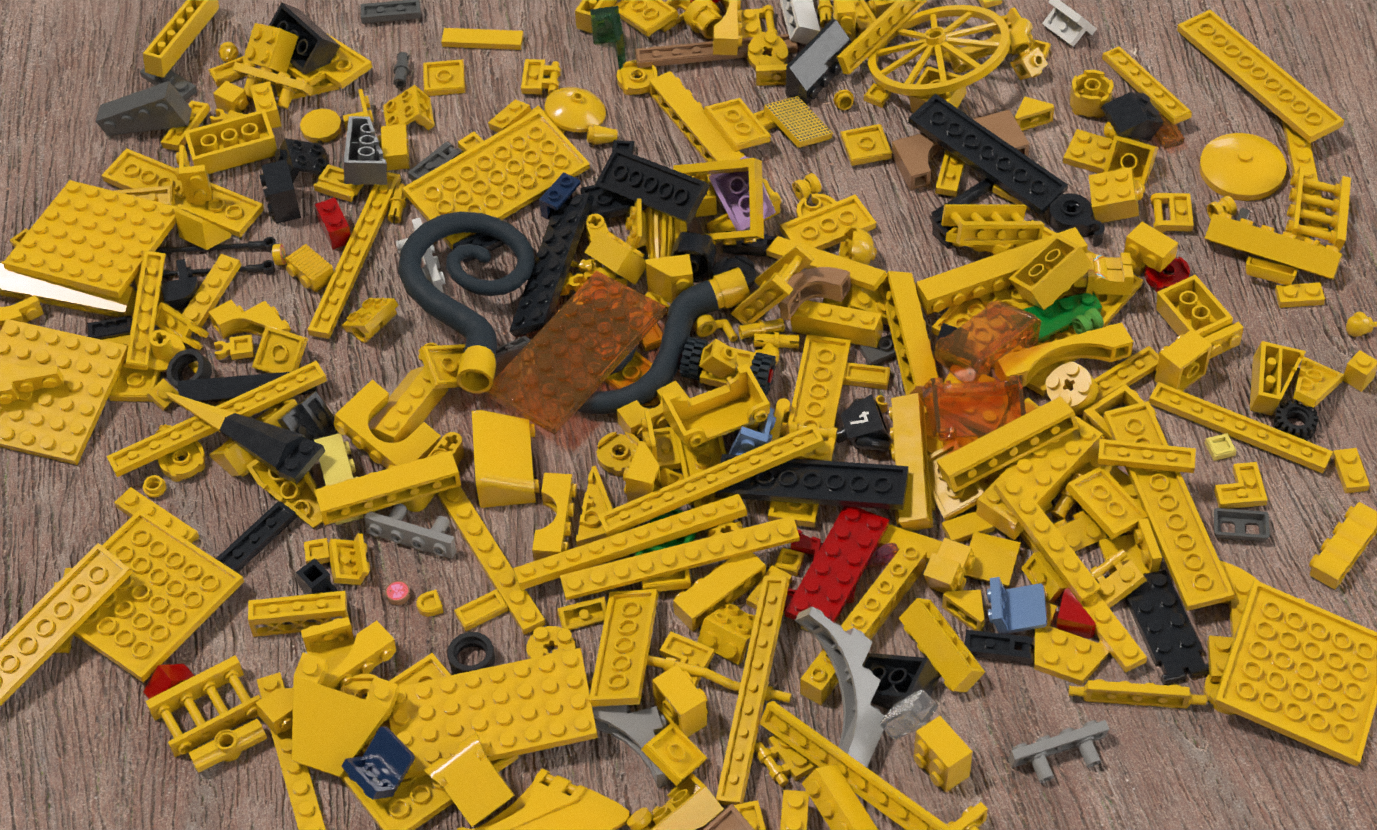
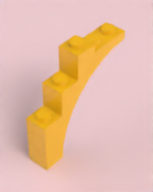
M0 359V404L20 401L19 393L21 392L28 393L33 390L64 385V377L57 366L28 367Z

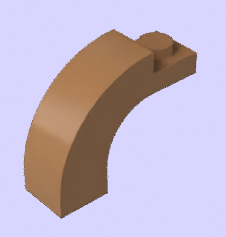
M817 267L793 275L787 282L793 288L792 292L778 303L781 319L789 321L804 301L812 298L821 297L842 302L851 289L850 272L832 267Z

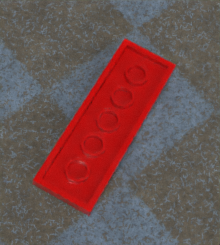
M844 506L785 609V616L796 620L799 612L813 606L822 611L824 616L835 623L889 526V519L858 507Z

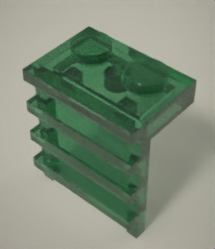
M618 6L590 9L593 44L614 42L619 70L622 69L623 63H626L624 32L622 31Z

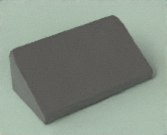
M523 336L497 347L495 370L500 373L535 358L537 352L533 341Z

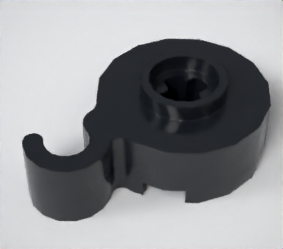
M1068 193L1060 195L1051 203L1048 216L1049 225L1056 233L1076 227L1082 237L1094 235L1092 244L1094 247L1099 246L1103 242L1105 226L1098 220H1092V204L1087 198L1078 194Z

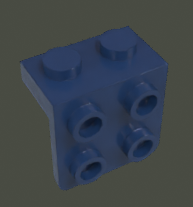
M384 726L379 728L363 756L346 758L341 767L348 773L349 778L364 790L365 795L374 800L393 797L414 762L415 756L388 727Z

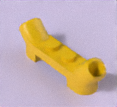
M1017 18L1009 32L1012 55L1018 54L1022 49L1030 48L1032 45L1029 35L1033 26L1028 19ZM995 34L984 41L1000 42L1001 34ZM952 45L973 60L987 57L996 51V49L970 46L962 48L958 45ZM948 51L942 54L943 61L952 65L954 73H963L973 69Z

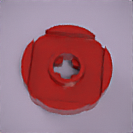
M1178 256V259L1175 258L1161 272L1146 265L1144 275L1147 283L1154 288L1155 292H1158L1189 278L1190 268L1188 263ZM1166 270L1168 273L1171 272V274H1170V275L1164 274L1163 271Z

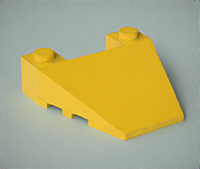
M303 652L293 675L292 761L341 777L345 772L341 767L345 759L357 757L369 739L371 740L378 728L391 715L400 692L399 686L396 683L374 676L366 699L323 686L322 684L329 668L327 660Z

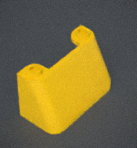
M747 363L737 366L738 373L733 379L731 376L726 378L727 385L689 399L684 394H681L680 398H678L673 391L662 394L664 417L686 446L696 447L703 442L766 420L770 413V403Z
M484 410L472 411L475 480L480 508L536 503L535 493H540L539 480L534 479L531 451V437H536L535 424H530V420Z

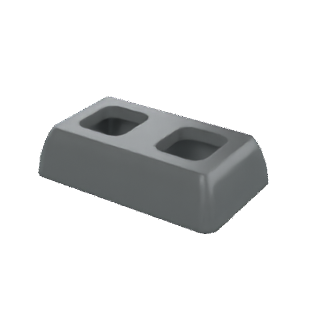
M1215 508L1214 535L1217 539L1264 542L1270 536L1269 514L1265 511ZM1221 523L1234 524L1235 533L1221 532ZM1245 525H1257L1259 527V535L1245 534Z

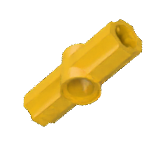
M255 719L233 731H220L213 741L188 752L199 773L223 760L228 762L236 760L242 751L266 740L267 736L260 721Z

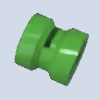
M1091 308L1084 315L1074 317L1072 325L1075 332L1081 334L1102 328L1104 321L1099 311Z

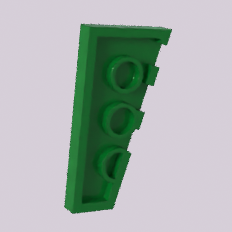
M1085 292L1055 300L1045 310L1032 306L1010 312V320L1024 347L1030 348L1040 341L1043 343L1049 340L1050 336L1057 332L1062 333L1068 330V327L1072 325L1074 317L1084 315L1091 308H1095L1101 313L1102 305L1094 292L1093 295Z

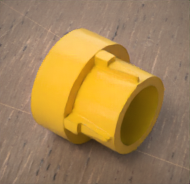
M694 0L687 7L684 14L685 23L694 32L702 33L708 39L713 38L714 25L723 18L720 15L718 6L712 0Z

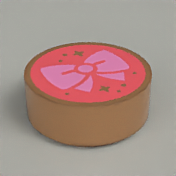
M394 581L387 586L385 593L390 604L403 605L410 599V589L405 582Z

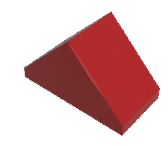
M1065 589L1056 629L1083 638H1093L1096 623L1070 589Z
M185 664L158 665L143 693L149 700L190 679L194 674Z

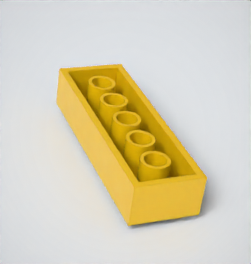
M1075 416L1079 428L1013 462L977 499L976 515L1015 540L1024 531V528L993 489L995 484L1015 473L1037 504L1044 510L1067 486L1074 473H1079L1098 453L1099 441L1103 438V433Z

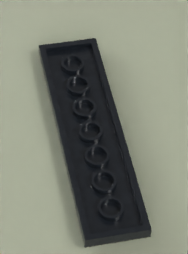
M934 94L908 118L910 125L1040 215L1068 189V184L937 94Z
M590 192L569 198L558 210H553L537 253L531 276L525 285L522 298L509 330L514 337L549 328L594 201V197Z
M722 454L720 463L739 455ZM792 459L715 492V497L727 498L739 494L741 499L903 510L909 467Z

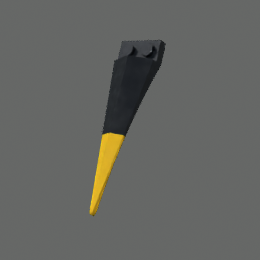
M166 392L169 399L217 429L278 476L298 484L325 453L323 445L305 438L303 434Z

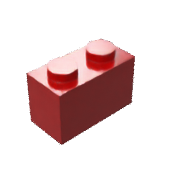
M336 198L316 203L315 207L319 223L332 250L346 246L351 236L350 228Z

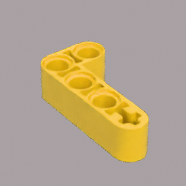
M456 432L446 433L428 457L452 451L457 466L464 457L461 435ZM436 493L400 504H403L409 511L420 512L426 508Z

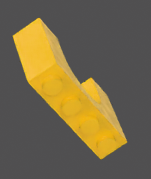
M373 379L334 416L335 429L341 435L348 436L358 449L366 451L375 463H380L386 469L413 462L416 459L427 458L441 439V435L425 422L403 441L388 443L377 439L371 433L368 424L388 404L389 393Z

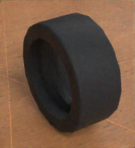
M186 349L177 353L169 362L167 379L172 386L178 389L181 373L188 364L198 361L197 372L189 380L211 378L212 365L198 351Z
M479 632L460 634L448 646L447 656L451 671L455 675L493 667L495 664L492 642L486 635ZM468 647H479L484 649L486 653L484 660L472 666L459 663L457 656L459 652Z

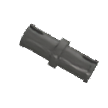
M406 52L397 54V62L393 68L395 74L393 85L399 89L406 86V79L410 72L408 66L410 56Z

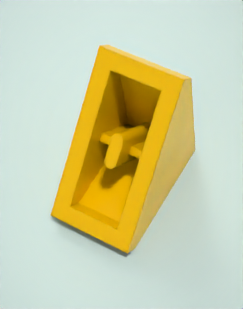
M1025 96L1015 115V120L1022 131L1053 122L1055 107L1051 103Z
M981 590L946 591L943 594L942 608L972 630L983 631L984 611Z

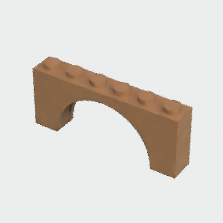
M1010 109L973 119L1028 157L1029 142ZM923 133L892 141V157L910 191L930 185L931 170L929 163L937 153L945 149Z

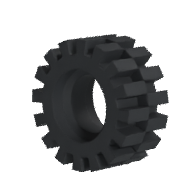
M1288 400L1286 404L1283 402L1278 407L1273 428L1308 441L1315 434L1319 416H1317L1316 410L1312 411L1313 407L1299 404L1298 400H1294V403ZM1287 419H1299L1304 425L1291 424Z

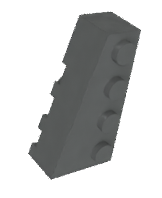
M167 81L101 104L96 123L107 136L186 127L189 124L192 109L173 85Z
M349 116L344 154V184L387 185V163L383 158V152L379 147V141L375 136V130L370 117Z

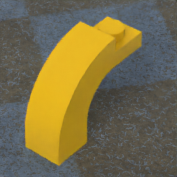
M36 295L14 305L0 307V331L6 319L26 323L44 315Z

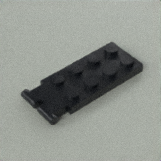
M1166 570L1145 574L1144 577L1147 581L1124 597L1154 665H1160L1164 675H1161L1163 684L1185 680L1184 672H1187L1190 678L1208 674L1209 663L1204 664L1200 655L1203 648Z

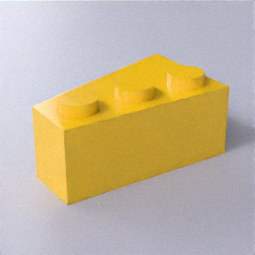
M1261 341L1253 356L1250 411L1273 415L1306 351Z

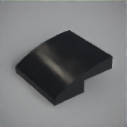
M316 391L277 420L282 428L303 434L305 438L312 441L335 435L338 432L334 426L333 414Z

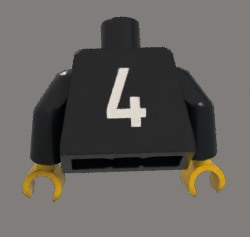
M871 394L865 398L855 399L840 415L844 426L838 429L836 442L841 443L849 439L855 449L884 452L889 450L892 456L891 449L894 448V441L892 443L889 442L891 437L882 414L888 409V403H884L885 397L878 395L875 400Z

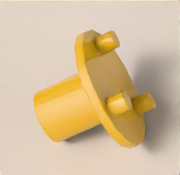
M165 330L152 332L149 337L151 353L148 368L157 372L167 371L171 359L180 351L185 350L182 340Z

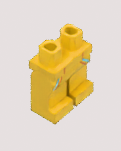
M1121 252L1120 257L1092 256V253H1085L1093 266L1073 284L1074 287L1085 288V292L1092 295L1095 292L1098 294L1131 296L1134 275L1130 253Z

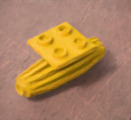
M637 198L634 207L631 206L630 217L626 219L625 228L629 230L626 243L635 249L646 246L648 259L670 257L676 240L674 218L648 207L646 213L643 212L642 199Z

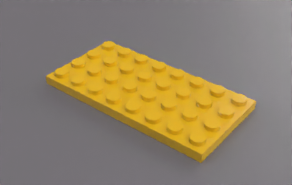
M538 109L404 186L402 189L404 195L427 221L442 214L460 211L483 213L503 220L542 197L563 172L576 177L588 170L590 163L544 112ZM458 233L447 236L443 240L453 249V244L476 233Z
M581 648L399 686L400 692L389 716L391 731L415 756V760L403 780L428 775L424 771L439 758L452 757L457 751L459 744L474 732H477L485 754L490 761L598 738L591 702H589L590 692Z

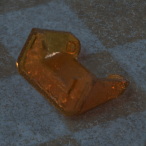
M1000 300L991 301L984 310L951 334L940 338L935 345L934 358L971 391H974L981 385V382L978 381L983 373L986 375L990 373L991 365L1018 345L1022 348L1025 346L1030 348L1038 343L1041 320L1030 312Z
M1010 375L1009 381L995 379L993 382L951 384V381L943 383L942 378H931L922 387L923 400L933 437L938 438L942 442L959 437H983L1026 414L1021 375Z

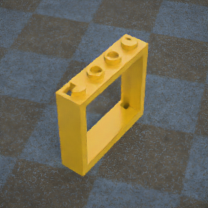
M746 158L673 165V170L689 176L749 171L750 230L708 233L707 235L713 238L715 246L719 242H723V245H736V241L752 244V242H756V239H764L761 160ZM674 218L675 237L677 239L681 232H687V223Z

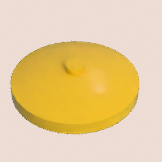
M1230 133L1213 139L1203 149L1199 162L1201 177L1208 187L1224 197L1230 196L1232 199L1240 201L1260 200L1275 193L1283 184L1287 168L1282 152L1273 143L1260 136L1248 133Z

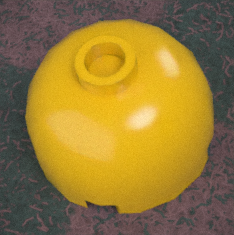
M852 226L848 227L844 235H847L846 241H841L838 256L869 265L870 261L874 260L877 254V248L874 247L871 235L863 229Z

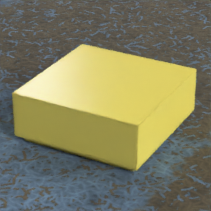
M1228 433L1206 438L1205 445L1213 461L1236 456L1237 451Z

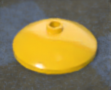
M578 87L560 88L550 93L545 100L544 110L546 116L556 126L564 130L587 132L588 126H593V124L601 126L605 120L606 108L603 102L586 89Z

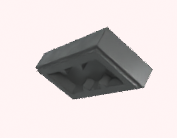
M891 334L882 337L877 348L860 346V352L869 365H877L896 357Z

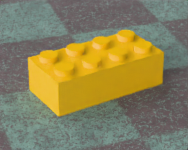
M265 109L184 131L194 166L205 165L207 174L273 157L277 150L275 137Z

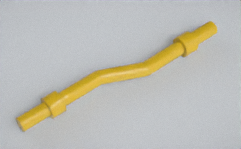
M648 655L647 665L664 668V671L678 665L682 671H687L691 675L706 678L727 689L739 692L741 682L731 680L710 669L678 662L677 659L671 657L664 659ZM768 686L765 700L770 701L773 699L790 703L792 693L774 690L772 686Z

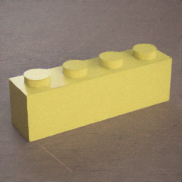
M340 433L314 440V442L323 445L325 453L319 458L326 485H333L358 477H353L352 475L353 472H356L353 458L348 459L347 455L351 454L348 441L343 442ZM363 514L338 521L336 525L364 518Z

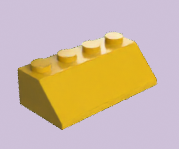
M425 366L410 370L389 396L388 404L369 422L368 426L371 433L377 439L384 442L396 443L403 441L423 423L446 394L448 388L433 389Z
M295 399L280 402L269 408L256 420L282 428L277 420L298 403ZM231 439L209 454L231 476L241 475L243 477L250 473L246 465L256 459Z

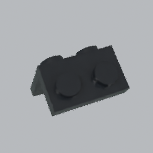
M284 138L280 148L275 152L276 161L287 160L292 182L295 181L299 171L321 175L329 164L324 147L318 143Z

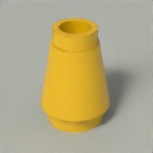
M594 124L587 128V143L597 145L617 140V129Z

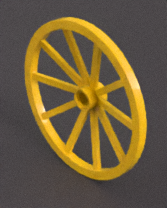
M949 5L924 10L913 14L868 57L870 74L880 87L900 95L930 96L955 91L979 81L1000 65L1010 49L1011 37L1009 28L1000 15L978 6ZM961 16L945 29L938 27V18ZM971 17L989 22L988 24L953 32ZM931 20V28L925 33L908 30L913 26ZM996 28L1001 34L1000 42L959 38ZM898 35L920 39L885 48ZM952 45L996 49V51L981 65ZM916 48L880 71L878 69L879 56ZM948 51L974 70L957 78L947 80L942 54ZM924 52L905 83L886 77L895 69ZM930 55L936 56L941 82L913 84Z

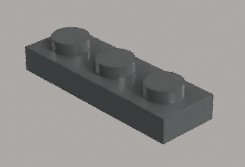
M420 0L360 4L361 23L421 18Z
M145 67L140 70L141 77L155 86L169 81L185 101L197 92L194 84L169 70L164 78L145 73Z

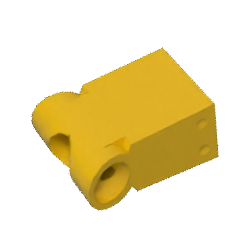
M474 732L462 741L452 757L439 758L424 770L445 789L471 827L476 826L515 796L487 758L477 732Z

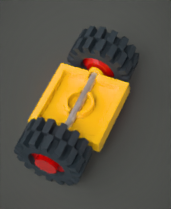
M689 337L682 352L681 377L694 380L700 379V383L717 387L727 385L726 378L731 376L733 379L738 373L737 367L732 373H728L722 379L701 368L699 365L702 351L709 342ZM733 348L738 351L737 366L747 363L765 396L768 395L773 382L772 379L774 378L776 357Z

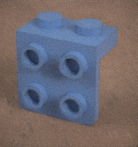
M770 407L768 417L761 422L757 431L742 427L728 454L741 455L771 442L772 435L769 434V431L773 429L776 417L773 416L774 408Z
M1000 577L990 578V588L987 589V597L992 609H988L990 623L995 624L999 633L1007 634L1042 628L1047 625L1045 588L1042 584L1005 589Z

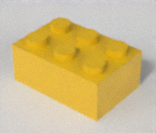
M1056 235L1016 271L1009 280L1022 298L1045 310L1062 293L1068 291L1071 285L1080 277H1083L1093 264L1081 246L1060 235Z
M1196 274L1157 292L1156 310L1178 336L1181 334L1185 335L1193 329L1204 338L1233 324V317Z

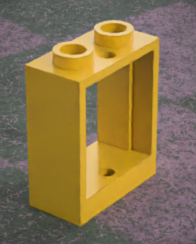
M1124 384L1085 409L1082 420L1102 432V439L1113 440L1105 419L1101 415L1121 402L1130 406L1144 401L1135 390H1131Z

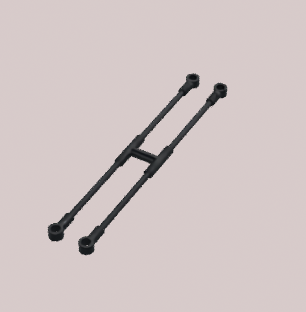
M267 237L262 241L216 245L208 250L199 246H161L155 252L169 255L176 252L245 248L249 250L265 249L267 252H272V246L276 244V240L273 237ZM265 260L262 264L241 266L237 272H263L266 275H271L276 269L273 261ZM211 268L192 269L193 275L208 274ZM165 269L163 270L162 278L179 276L178 270L170 271Z

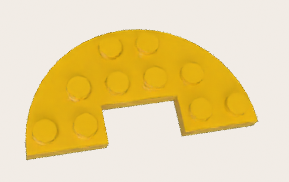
M1220 561L1235 594L1233 600L1222 602L1229 604L1231 637L1211 635L1208 637L1210 682H1220L1251 585L1254 580H1257L1243 569L1224 561Z

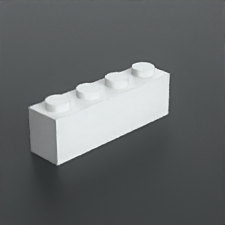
M780 0L790 41L808 44L821 30L813 0Z

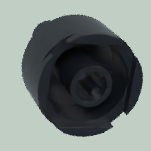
M681 232L674 242L671 256L689 254L693 272V283H697L711 275L717 251L713 238L710 235Z

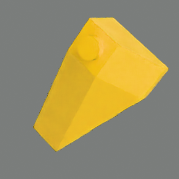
M258 459L246 465L259 486L295 511L296 515L311 527L315 528L323 523L314 491L319 488L309 471L296 484L278 476Z
M692 773L668 793L667 797L669 800L664 806H656L651 811L653 819L643 830H695L713 821L724 809L710 790Z

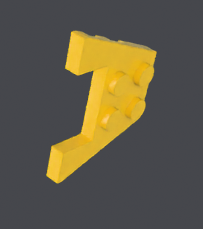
M1046 602L1047 625L1034 629V670L1082 686L1100 666L1101 662L1111 653L1101 640L1097 643L1051 627L1057 606Z

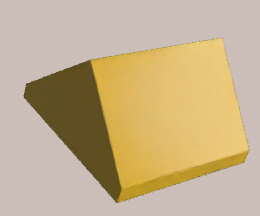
M175 208L174 212L179 237L208 250L229 239L232 235L202 218L180 208Z

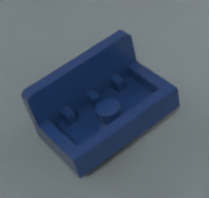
M563 172L539 199L541 217L549 220L553 210H558L578 188L580 180Z

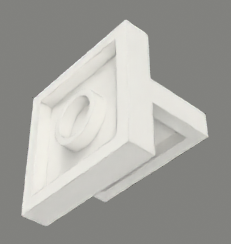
M1049 0V3L1054 8L1042 24L1071 46H1075L1085 31L1093 35L1097 30L1085 18L1062 1Z

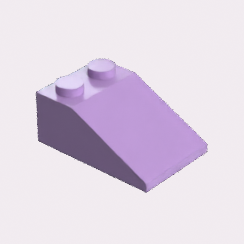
M749 171L712 174L709 176L736 231H744L750 228ZM763 184V218L766 219L775 214L776 211Z

